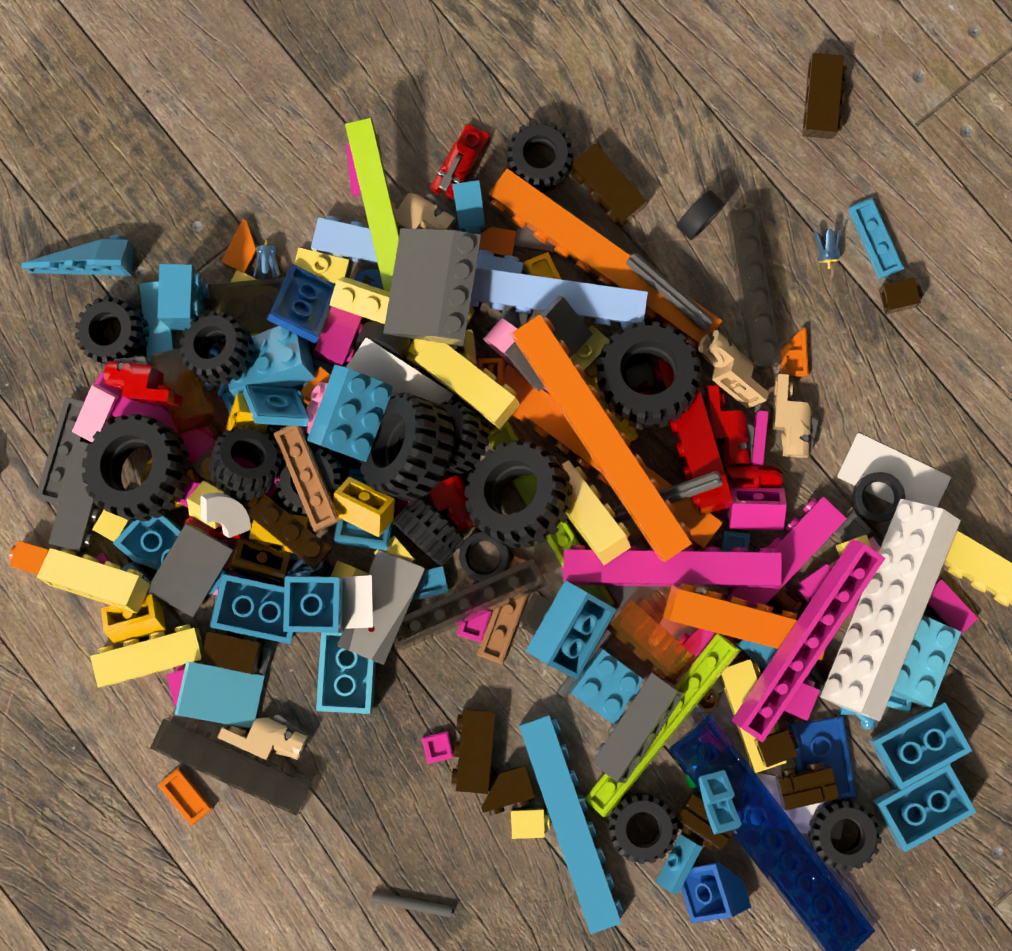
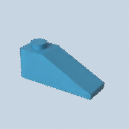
M479 180L452 184L459 230L481 234V231L486 230Z

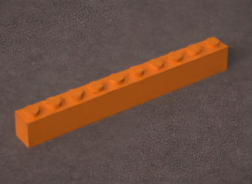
M509 169L504 171L488 193V200L491 201L490 205L500 213H503V211L507 212L512 216L511 220L519 227L524 228L527 226L534 231L532 235L540 242H550L555 246L554 251L563 258L568 256L577 262L575 264L577 268L588 274L591 272L598 277L597 281L601 285L648 292L645 316L650 319L655 317L661 321L662 328H666L667 325L674 327L677 334L683 333L688 338L687 344H693L695 349L699 347L701 339L706 334L709 335L716 331L722 323L721 319L692 300L713 318L712 324L706 330H702L626 264L630 257L629 254Z
M540 314L510 333L511 337L658 558L663 562L668 561L692 544L688 538L691 536L690 531L683 522H677L673 516L676 513L673 505L668 499L665 501L658 493L661 490L659 484L653 477L648 478L643 470L646 468L645 463L638 454H632L628 448L631 443L623 431L618 433L613 424L616 422L614 416L607 408L603 410L598 402L601 399L598 392L592 385L590 387L587 386L583 380L586 376L577 362L573 364L567 356L570 354L567 345L563 340L557 341L552 332L555 331V328L547 317L542 318Z
M508 364L505 368L504 384L510 386L517 393L515 397L520 403L512 415L523 424L526 421L535 426L533 431L545 440L547 437H550L556 442L554 446L565 455L569 452L578 458L575 461L578 465L587 471L590 468L599 474L597 478L610 487V484L551 395L543 389L540 391L535 390L520 372ZM647 466L643 469L648 478L653 477L657 481L661 490L673 486ZM690 498L672 503L676 510L673 516L678 523L683 522L691 533V536L688 538L692 544L689 547H693L694 550L697 547L701 550L704 549L723 522L711 513L700 515L698 508H693Z

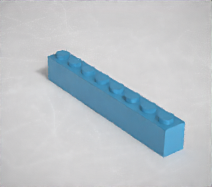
M546 715L520 724L519 728L590 934L622 924L619 916L624 915L620 901L619 899L613 900L610 890L615 889L610 873L604 874L601 864L606 863L601 847L595 848L592 838L597 837L592 821L587 823L583 812L588 811L583 795L578 797L574 788L579 785L575 771H569L565 762L570 760L566 745H560L556 736L561 734L557 719L551 720L550 716Z

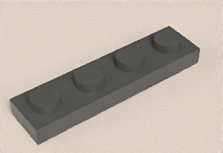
M65 397L35 497L37 499L55 504L60 503L76 442L83 441V437L73 433L72 430L84 405V401Z

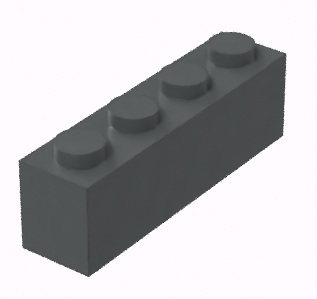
M77 441L48 544L86 553V549L92 545L94 533L91 531L94 522L96 523L100 517L101 508L87 494L85 488L88 484L83 483L82 473L85 472V468L82 467V460L87 457L88 452H85L88 443Z
M651 673L650 676L647 675L642 680L639 686L641 690L635 698L629 700L624 708L625 714L620 721L618 720L612 725L609 731L611 735L595 751V759L592 764L616 782L626 783L685 695L682 690L661 675Z

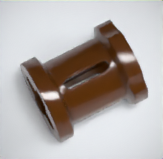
M784 585L771 598L769 603H774L781 610L795 613L804 602L801 599L797 600L786 590L787 586Z

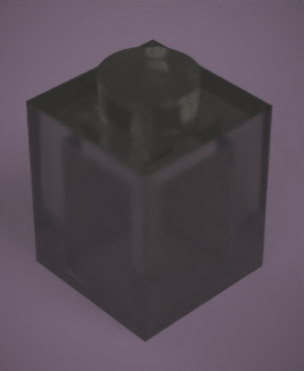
M534 592L518 620L523 623L521 628L535 635L553 602Z

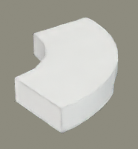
M223 493L201 495V520L206 523H220L223 534L228 538L251 530L248 513L237 500Z

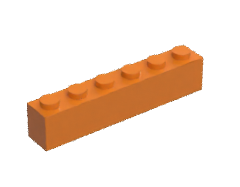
M681 583L680 587L671 586L663 617L673 622L777 649L780 648L798 621L797 613L782 610L781 614L772 612L773 607L757 603L756 607L748 606V600L734 596L729 601L722 599V593L707 590L706 594L696 592L697 587ZM825 650L823 651V653H822L821 656L819 657V660H822V659H823V655H824Z

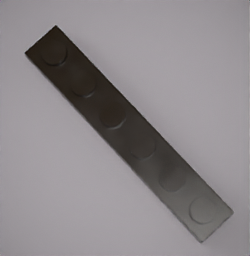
M207 448L193 464L192 470L215 487L217 482H212L210 478L211 472H209L210 458L213 451ZM266 494L259 498L254 495L252 500H246V497H242L241 500L235 499L243 505L252 520L314 571L331 552L332 549Z

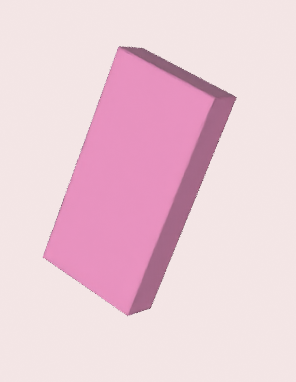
M97 384L92 385L72 432L93 442L92 436L96 431L101 432L104 429L102 426L108 422L118 396Z

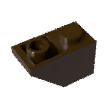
M526 764L501 771L498 774L481 806L482 813L489 812L491 816L504 812V807L514 804L515 808L531 804L530 799L535 798Z

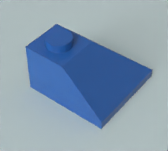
M719 862L692 867L681 888L691 923L732 918L751 908L744 881Z

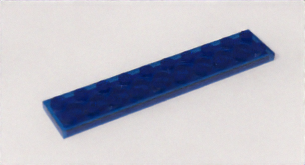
M711 715L703 718L668 749L700 792V776L725 770L735 794L732 801L742 824L739 828L730 831L821 951H856L875 932L871 924Z

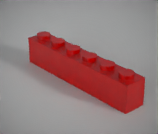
M658 359L657 369H654V376L657 385L662 384L663 391H665L672 385L674 374L666 362ZM698 386L696 398L692 401L690 409L687 412H682L681 418L676 422H673L671 419L668 423L671 433H676L678 442L675 443L677 455L679 458L684 459L686 467L682 468L685 481L714 471L719 472L722 477L723 484L721 486L690 497L693 508H698L700 515L730 508L733 498Z

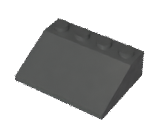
M400 228L383 334L464 346L480 246V234L456 230Z

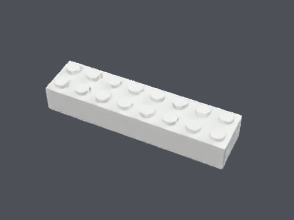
M900 499L879 551V554L885 557V560L861 595L820 696L821 698L844 709L877 721L881 720L961 520L942 508Z

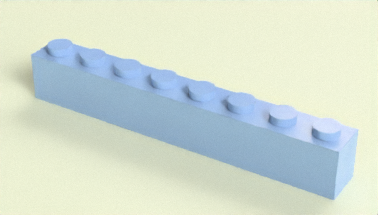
M326 216L325 219L318 217L311 245L312 251L379 268L370 229L366 228V224L356 221L346 224L334 216ZM479 250L476 268L522 274L524 266L522 262H519L520 259L514 256L505 255L504 258L495 257L493 252L487 250Z
M476 268L470 306L478 307L479 302L489 303L490 309L505 310V306L516 307L515 312L531 314L532 310L543 312L560 295L566 299L583 322L584 317L594 318L595 324L610 326L611 321L621 322V327L630 325L631 328H635L636 322L644 321L648 292Z

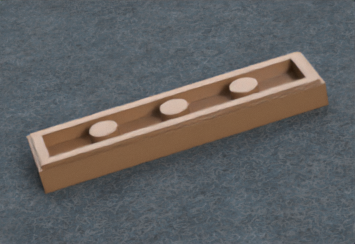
M287 426L273 433L313 530L318 532L341 521L302 426Z
M514 555L479 648L478 656L499 664L503 663L539 564Z

